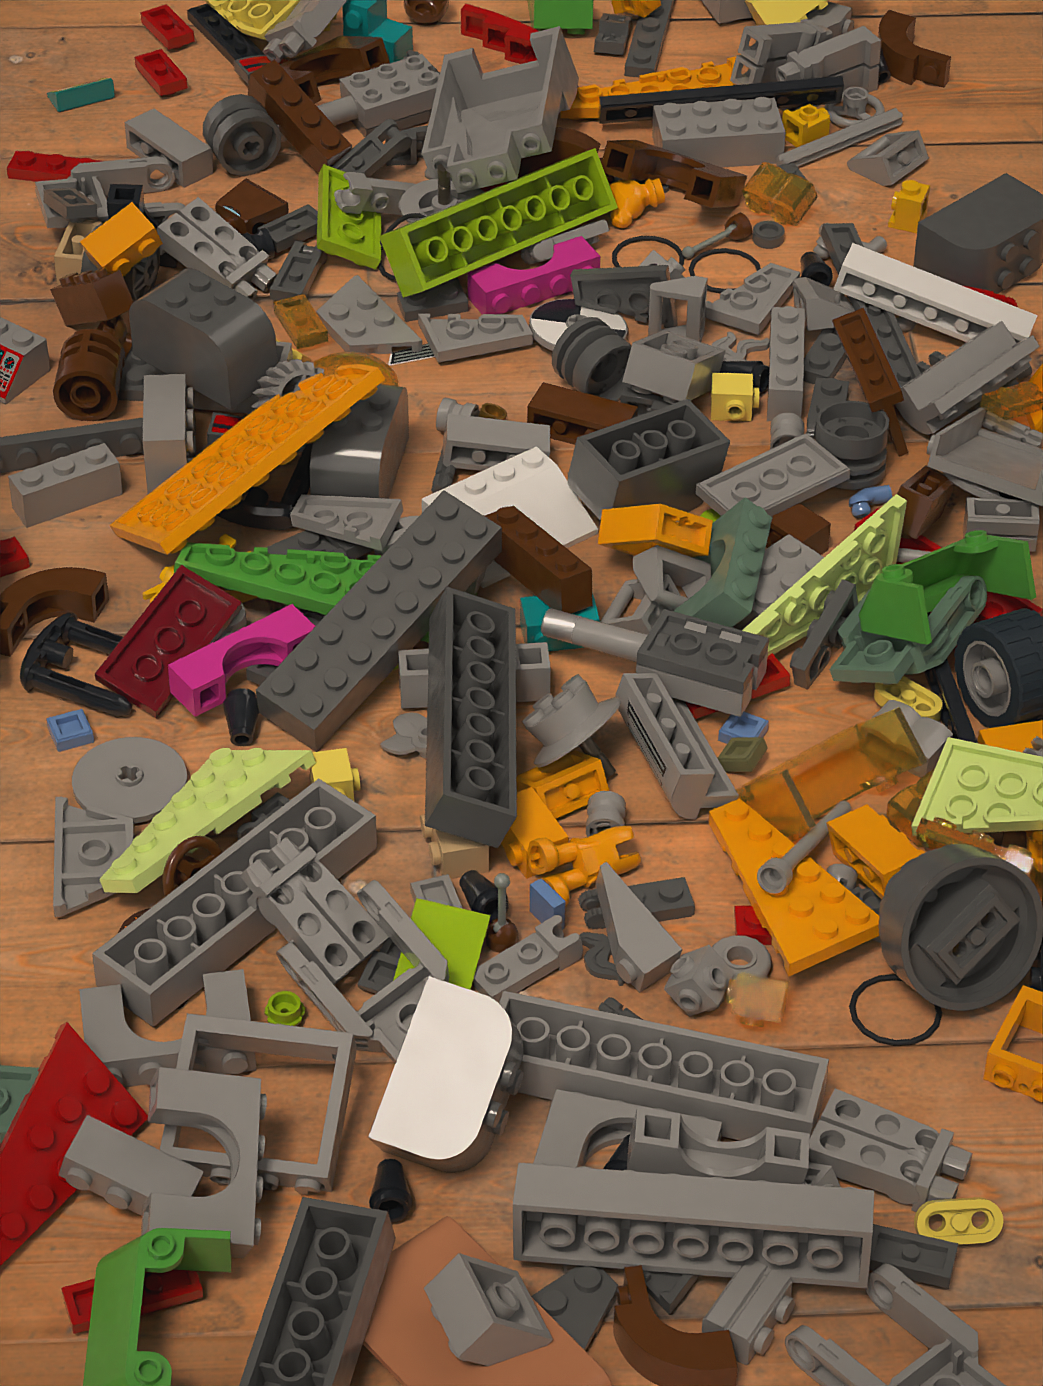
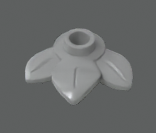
M413 712L397 716L393 720L396 734L380 743L381 748L398 755L418 751L421 757L426 758L427 717L425 718L421 714Z

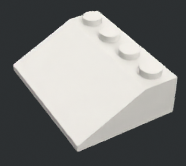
M537 446L422 498V513L443 490L482 515L493 513L502 507L514 505L566 548L598 534L597 526L577 495L568 486V481L558 465ZM493 560L486 568L485 576L480 586L485 588L511 574Z

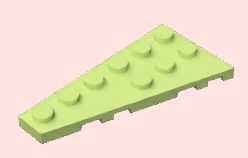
M897 494L894 495L742 631L769 638V656L807 636L812 621L814 619L819 620L824 611L827 595L831 590L836 591L842 579L856 584L859 603L871 588L875 577L882 573V568L897 562L907 500Z
M948 737L912 823V836L1043 830V757Z
M221 748L211 753L209 759L198 771L191 775V779L179 792L172 796L171 801L159 814L153 817L152 822L139 836L133 839L132 844L119 858L113 861L112 866L99 879L104 892L138 893L163 875L169 855L182 841L193 836H205L212 830L213 833L219 834L262 803L261 794L274 787L281 789L291 782L290 773L299 767L307 770L316 764L312 750H263L261 748L231 750L230 748ZM194 848L190 850L188 853H193L198 848Z

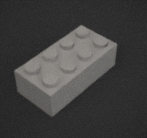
M775 98L727 99L715 102L697 101L695 103H666L653 106L652 138L654 145L719 167L776 164L777 156L784 153L786 132Z

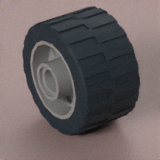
M1023 608L973 623L963 629L955 648L954 666L962 697L974 717H977L980 723L989 728L1043 720V617L1041 614L1034 610L1030 611Z

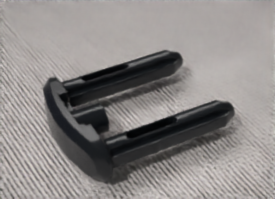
M313 442L306 444L280 503L270 501L266 505L269 498L267 492L261 488L252 487L249 489L245 500H241L230 509H223L216 516L252 528L266 530L294 528L290 514L300 496L307 495L310 488V459Z
M71 612L57 617L34 639L21 664L20 682L25 690L31 691L36 687L114 716L128 715L132 711V704L120 694L44 668L48 663L62 668L69 666L73 657V648L67 646L70 641L110 654L122 640V636L77 621V615Z

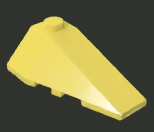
M300 0L204 1L241 33L266 40L265 34L269 30L274 29L277 23L286 20Z
M744 0L756 25L800 22L802 19H808L806 16L808 12L816 9L822 10L828 5V0Z

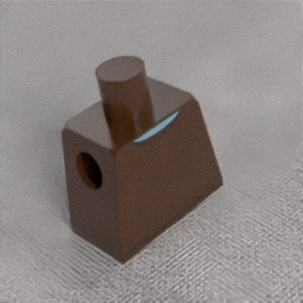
M247 178L220 198L215 205L216 213L240 234L246 232L255 234L258 227L289 213L287 201Z

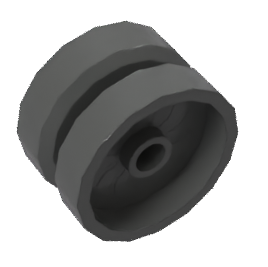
M238 94L220 100L208 111L203 122L202 135L206 144L211 147L212 152L222 167L231 174L246 176L258 173L272 163L281 148L282 135L277 124L268 115L263 105L253 96Z

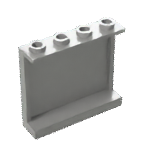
M985 407L978 408L931 437L927 446V454L930 455L927 467L1043 506V449L982 429L986 412Z

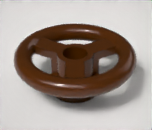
M193 836L185 839L174 848L166 861L163 871L162 882L165 897L175 890V885L180 886L223 853L221 847L214 840L206 836ZM194 848H204L210 853L202 861L185 854Z

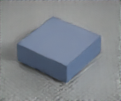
M83 709L46 718L47 728L58 752L94 743L93 732Z
M743 712L741 717L731 714L719 730L718 741L728 744L731 738H763L768 731L769 721Z
M541 878L531 883L529 911L541 923L555 915H560L562 917L561 927L563 930L565 926V900Z

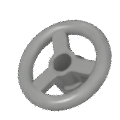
M849 87L843 92L841 100L843 106L825 104L824 107L830 115V121L843 128L871 118L865 112L867 103L876 110L873 116L885 112L882 102L875 96L868 94L867 90L861 87ZM839 115H848L851 117H856L859 120H849L840 117Z

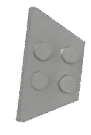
M358 275L352 277L316 311L318 324L349 356H361L370 353L392 354V347L411 346L412 352L422 351V339Z
M55 797L53 892L55 917L64 916L116 894L104 892L99 879L112 866L113 861L119 858L132 844L134 839V821L132 817L118 813H107L102 808L88 805L86 810L68 805V798Z

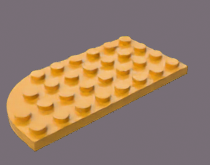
M350 364L338 367L336 369L337 374L335 375L331 374L324 377L322 373H319L299 382L300 390L285 394L282 397L278 394L259 406L109 526L120 538L166 555L178 552L188 543L187 538L192 534L210 527L215 521L214 517L223 509H230L237 505L243 498L242 494L248 489L257 487L267 481L270 477L269 472L278 465H284L293 460L297 455L296 451L305 443L309 444L319 439L324 434L323 429L330 423L345 418L351 412V406L359 400H365L375 394L378 390L377 386L385 380V377L378 367Z

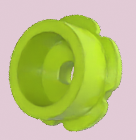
M280 991L269 998L264 1012L268 1016V1023L297 1026L302 1021L301 1016L305 1014V1006L295 993Z

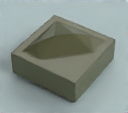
M761 737L731 738L718 756V760L725 772H752L768 747L764 738Z

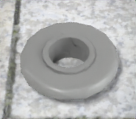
M733 935L722 938L712 946L735 972L730 984L749 985L756 983L767 976L771 968V955L767 948L754 938ZM736 959L744 960L748 962V964L735 965L732 964L730 961Z

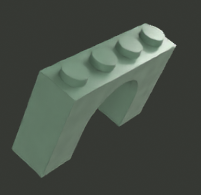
M745 497L712 523L708 556L693 557L711 564V578L696 594L673 612L731 628L751 613L772 517L762 507L755 505Z

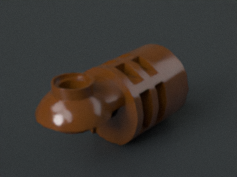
M120 315L108 321H102L96 329L76 331L62 346L53 396L57 407L71 418L80 421H97L109 416L117 405L125 357L132 347L131 334L127 333L126 325Z

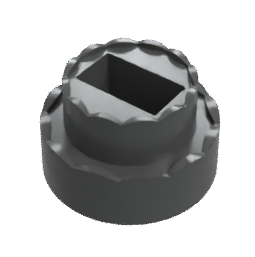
M966 844L946 845L925 852L906 862L900 871L894 874L888 881L879 907L881 948L889 967L902 981L934 1005L949 1010L966 1011L978 1009L992 1004L1007 995L1021 982L1030 970L1039 952L1043 937L1042 901L1031 879L1017 866L981 848Z

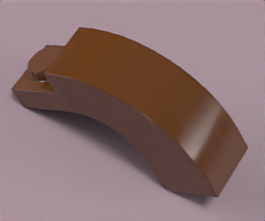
M888 10L880 21L878 38L881 39V48L891 76L909 85L919 80L944 88L949 82L951 56L913 44L916 17Z
M556 127L552 151L521 158L518 178L596 148L598 153L601 144L580 131ZM605 174L608 182L611 184L614 176Z
M77 567L53 568L25 576L7 587L0 594V654L11 657L27 631L35 624L49 618L59 617L72 612L77 615V619L95 623L109 601L106 573Z
M642 1265L624 1267L623 1286L616 1287L618 1305L614 1306L613 1333L619 1350L627 1362L640 1375L658 1386H736L738 1366L729 1330L687 1333L666 1325L656 1316L651 1307Z

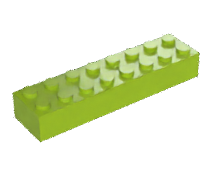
M596 148L387 232L380 235L379 238L404 298L428 290L617 209L618 206Z

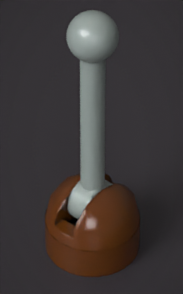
M740 212L726 221L725 231L693 247H685L682 250V255L686 259H691L696 252L727 236L732 240H743L752 234L751 223L747 216Z
M499 873L494 878V884L498 888V918L489 923L486 931V944L489 949L497 953H501L518 943V930L515 924L506 918V888L510 885V878L505 873Z

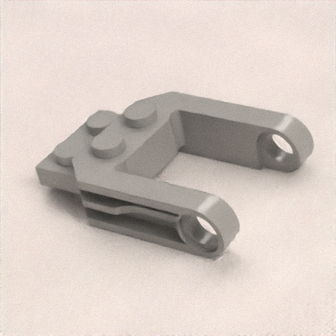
M164 157L79 163L71 170V176L67 179L35 182V193L47 228L62 229L66 228L69 223L66 218L56 213L55 210L43 202L44 190L75 188L97 204V217H88L86 220L101 221L104 224L109 220L106 196H108L110 184L143 185V193L160 192L172 186L175 181V173L169 160ZM156 169L166 170V174L160 179H152L150 175ZM161 202L145 203L148 213L161 224L170 215L179 213L185 207L184 204L177 202L164 204Z
M372 880L357 892L358 898L367 912L415 968L408 969L364 1002L362 1008L356 1011L313 960L309 962L295 946L293 940L279 949L276 955L288 974L336 1031L353 1033L357 1050L384 1051L396 1064L428 976L449 982L448 963L378 881Z
M882 1264L868 1275V1285L865 1289L872 1302L930 1349L893 1377L888 1386H1006L978 1364L977 1331L894 1266ZM799 1326L785 1338V1346L791 1359L821 1386H887L830 1338L826 1341L808 1326Z

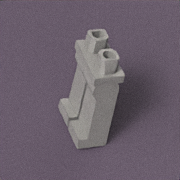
M300 0L286 20L277 23L274 29L269 30L264 37L269 43L264 48L263 53L270 61L275 59L279 63L283 58H292L299 52L312 48L317 42L314 37L321 34L347 0Z
M802 19L800 22L745 26L738 48V53L741 55L736 56L730 81L736 85L777 82L776 67L787 63L788 53L796 51L799 54L804 49L832 39L833 33L826 27L816 25L808 19ZM751 37L757 40L755 44L749 47ZM745 65L749 69L747 72L742 74L741 71L743 66Z
M861 26L804 49L799 54L796 51L788 53L787 63L776 67V77L778 81L843 76V92L849 87H861L867 90L868 93L878 90L879 66L877 64L880 62L881 39L865 26ZM791 107V108H781V109H782L783 111H784V110H787V109L789 110V109H792V108H795V109L797 110V109H799V108H801V107Z
M199 197L157 227L158 235L163 243L160 246V255L167 252L187 268L196 269L251 300L256 298L258 292L252 286L253 283L266 292L271 288L277 276L267 266L269 255L263 250L259 252L252 243Z
M285 837L267 854L280 870L273 874L260 858L240 875L248 888L253 892L247 899L248 903L254 909L259 907L264 918L276 926L288 943L293 940L295 946L309 962L313 960L334 985L368 958L374 950L376 951L389 938L372 916L321 862L314 859L317 853L310 846L301 851L288 837Z
M836 1088L821 1115V1120L819 1119L809 1139V1162L832 1166L837 1178L885 1193L898 1203L913 1204L911 1210L917 1212L922 1204L931 1200L955 1199L959 1183L941 1176L945 1173L964 1180L970 1168L973 1153L952 1145L954 1132L942 1128L939 1134L935 1129Z

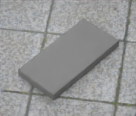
M805 433L696 484V495L721 516L745 497L755 505L762 507L768 515L773 516L850 479V469Z

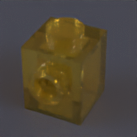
M743 971L738 973L737 980L730 979L727 989L726 1003L732 1004L731 1014L741 1016L740 1023L757 1027H764L765 1020L776 1023L782 1022L790 980Z

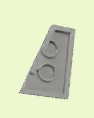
M770 263L746 277L742 286L735 290L726 289L720 293V299L713 303L706 301L705 318L759 335L771 320L772 307H781L793 292V279L800 278V272Z
M418 314V324L438 363L475 355H485L490 352L506 349H516L533 344V333L523 315L483 314L479 319H461L460 314H448V319H430V314Z
M301 495L290 516L292 526L383 551L403 513V505L401 499Z

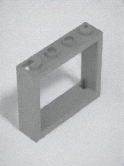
M187 1013L176 1069L193 1071L198 1045L335 1062L317 1164L262 1158L261 1161L257 1162V1176L263 1178L264 1190H275L278 1186L294 1187L295 1191L309 1195V1191L332 1192L357 1052L354 1034ZM164 1125L160 1145L161 1151L204 1171L203 1176L210 1177V1180L224 1185L229 1184L231 1167L227 1153L178 1147L182 1126Z

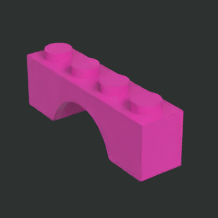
M582 236L554 244L551 260L534 269L517 270L504 267L498 263L468 272V299L482 315L504 314L572 292L570 275L573 269L600 268L601 256Z
M291 604L168 664L170 692L196 717L224 702L226 699V682L235 672L258 664L279 666L313 630L315 625Z

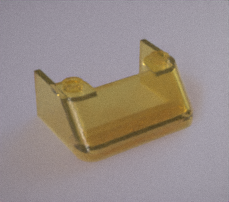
M898 707L830 736L741 785L735 791L739 795L738 798L793 842L804 837L811 830L810 828L816 826L814 819L830 811L840 801H847L873 787H876L878 792L884 791L899 782L896 777L897 775L922 766L928 761L902 710Z

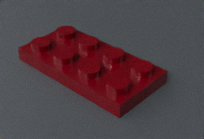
M180 565L95 672V680L115 693L124 696L129 702L157 718L174 696L170 692L168 664L217 641L242 609V602L183 565Z

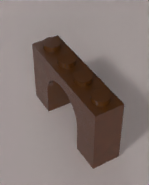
M338 36L280 66L314 103L322 100L317 83L333 78L351 76L356 72L371 70L382 64H390L382 37Z
M638 140L607 141L601 162L605 174L627 181L647 180L649 178L654 180L659 178L662 184L685 190V200L710 208L739 206L747 175Z

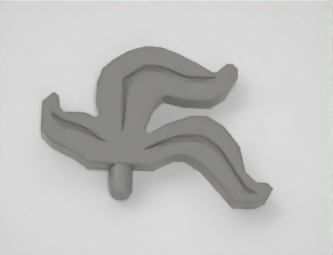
M727 332L726 337L716 340L711 346L726 350L723 361H748L746 360L747 353L767 350L770 340L765 338L760 341L754 339L739 341L735 353L731 349L736 344V336L733 332Z

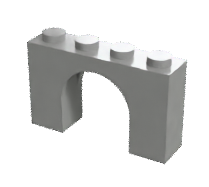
M244 969L203 974L206 1016L251 1021ZM121 984L79 989L84 1042L123 1087L150 1085V1081L159 1067L176 1069L182 1038L174 1041L157 1042L144 1039L135 1034L128 1027L124 1018ZM198 1045L193 1071L218 1074H239L256 1071L255 1052Z
M165 1067L158 1068L150 1081L148 1122L193 1127L211 1134L224 1147L230 1161L231 1174L228 1186L221 1192L211 1196L193 1197L151 1192L143 1204L141 1235L156 1228L231 1231V1254L234 1258H244L254 1245H258L261 1235V1219L255 1218V1206L262 1197L263 1178L257 1176V1162L262 1160L265 1149V1136L259 1135V1120L264 1119L267 1107L266 1094H261V1078Z
M556 1089L533 1164L544 1163L547 1165L570 1167L585 1166L588 1159L602 1148L620 1144L623 1138L631 1133L637 1107H650L630 1104L621 1100L589 1096L580 1092ZM650 1108V1109H657V1110L667 1111V1110L662 1109V1108ZM681 1114L684 1123L693 1132L707 1139L721 1141V1121L711 1120L703 1116Z

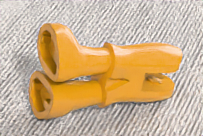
M631 826L611 827L589 837L571 838L569 843L554 845L548 838H538L529 842L528 846L529 868L536 875L550 872L565 863H572L573 869L541 877L565 900V907L570 902V891L581 886L590 887L596 882L600 865L607 862L620 875L641 864V857L639 852L618 855L616 845L634 838Z

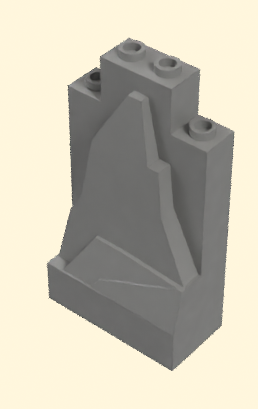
M560 26L531 33L530 42L537 58L536 61L483 73L474 48L444 55L421 153L432 179L438 178V165L442 164L446 171L450 173L456 192H466L518 179L521 158L552 151L558 114L561 111L570 110L576 97L579 81Z

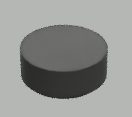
M761 221L753 227L752 240L755 245L761 248H777L784 242V227L775 221Z

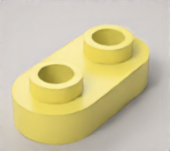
M903 676L897 684L885 685L875 683L874 699L880 706L883 707L889 700H896L911 706L921 717H928L936 721L941 719L943 704L940 697L907 677Z
M982 1197L931 1200L922 1204L917 1210L914 1217V1227L919 1235L958 1243V1245L986 1243L992 1241L1000 1234L1003 1227V1215L995 1203ZM982 1211L985 1215L984 1223L978 1227L973 1226L971 1221L973 1214ZM940 1214L942 1225L938 1229H930V1217Z

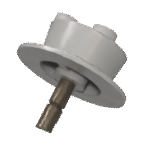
M440 164L438 165L437 179L422 181L405 191L400 200V212L402 216L409 213H421L424 216H429L482 194L484 191L478 188L457 193L450 173ZM409 218L406 221L412 223L420 218Z
M577 674L563 684L561 687L563 691L555 697L548 693L533 705L534 711L522 721L525 728L543 744L542 749L534 760V764L537 767L546 766L579 746L584 754L601 759L605 777L608 778L616 770L590 736L612 717L619 708L621 701L618 697H613L597 702L586 680H583Z

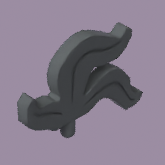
M591 932L581 933L579 936L582 945L589 948L584 956V964L587 971L594 977L616 980L619 986H623L625 982L617 973L615 964L608 962L609 956L612 955L608 936Z

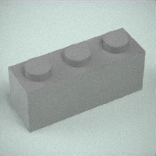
M151 109L125 122L127 148L140 158L164 157L168 159L175 173L174 182L183 188L213 174V152L211 147L156 109ZM157 169V170H159L160 172H162L163 174H166V170H164V169Z
M447 414L443 437V464L446 467L453 465L455 468L483 471L536 446L549 457L550 425Z
M105 443L8 476L12 508L26 528L122 495L120 464Z
M87 1115L64 1156L59 1176L65 1178L76 1189L90 1190L104 1197L113 1207L129 1209L142 1216L143 1204L151 1192L194 1196L204 1171Z

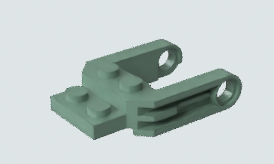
M963 576L953 588H949L928 616L932 643L927 645L862 631L858 614L868 595L867 592L837 630L839 637L843 641L844 651L829 669L833 681L882 683L885 685L897 684L904 674H919L942 664L957 645L959 635L962 634L963 629L970 626L984 609L987 600L985 581L980 576Z

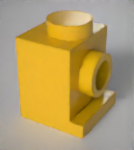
M811 104L793 112L788 109L784 110L782 123L786 132L785 140L795 147H799L829 135L830 115L828 111L823 107L817 109Z
M915 180L902 182L900 192L895 191L893 195L891 209L894 212L888 221L889 228L917 234L918 222L927 217L930 185L922 184Z

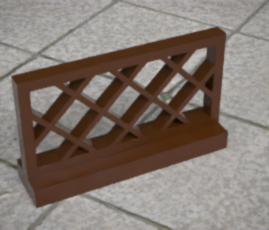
M861 308L833 319L832 322L871 412L883 410L889 418L888 433L898 456L908 454L893 406L905 400L865 309Z

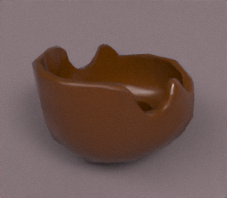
M404 0L406 14L419 24L438 22L443 18L449 7V0Z

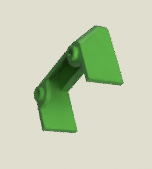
M975 530L966 533L965 538L909 562L883 567L882 573L875 577L858 614L861 630L925 645L932 643L927 613L933 611L949 588H953L963 576H980L985 581L987 592L1030 600L1036 598L1028 541L987 535L985 530Z
M156 1228L106 1254L98 1262L95 1274L83 1386H171L172 1369L169 1361L163 1355L156 1352L137 1351L145 1272L163 1273L171 1270L231 1272V1231Z

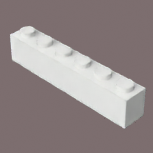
M855 243L851 245L833 289L965 342L970 341L987 328L1003 321L1016 343L1030 336L1037 318L1036 314Z

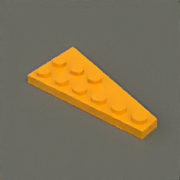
M736 57L727 58L726 64L714 66L712 61L701 63V68L695 70L680 67L639 75V81L625 83L624 78L613 80L612 86L604 88L594 84L578 87L570 110L561 111L560 118L572 120L599 118V97L736 85L730 81Z
M741 798L709 811V825L722 850L727 852L732 860L731 867L735 875L740 876L743 882V890L762 927L767 928L776 954H781L788 977L880 936V916L808 855L792 869V881L783 891L776 894L765 891L757 880L759 868L771 858H782L795 844Z

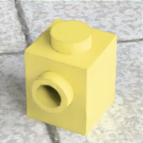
M712 373L711 420L751 421L752 408H759V388L753 387V374Z
M347 748L312 752L316 764L309 768L311 784L319 778L354 801V791H360V778L358 768L351 769Z

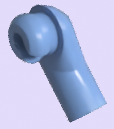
M889 485L869 487L854 494L849 499L852 515L856 518L865 517L871 512L869 505L887 503L892 498L891 487Z

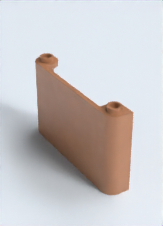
M446 1216L391 1252L363 1345L402 1386H612L603 1368L533 1298L532 1300L553 1338L547 1346L491 1366L462 1361L452 1353L448 1346L449 1339L441 1323L432 1314V1304L424 1287L458 1253L496 1265L499 1264L451 1217Z

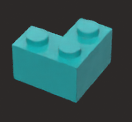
M347 0L342 6L343 36L382 37L390 63L403 60L407 55L406 52L413 50L412 26L387 19V0Z

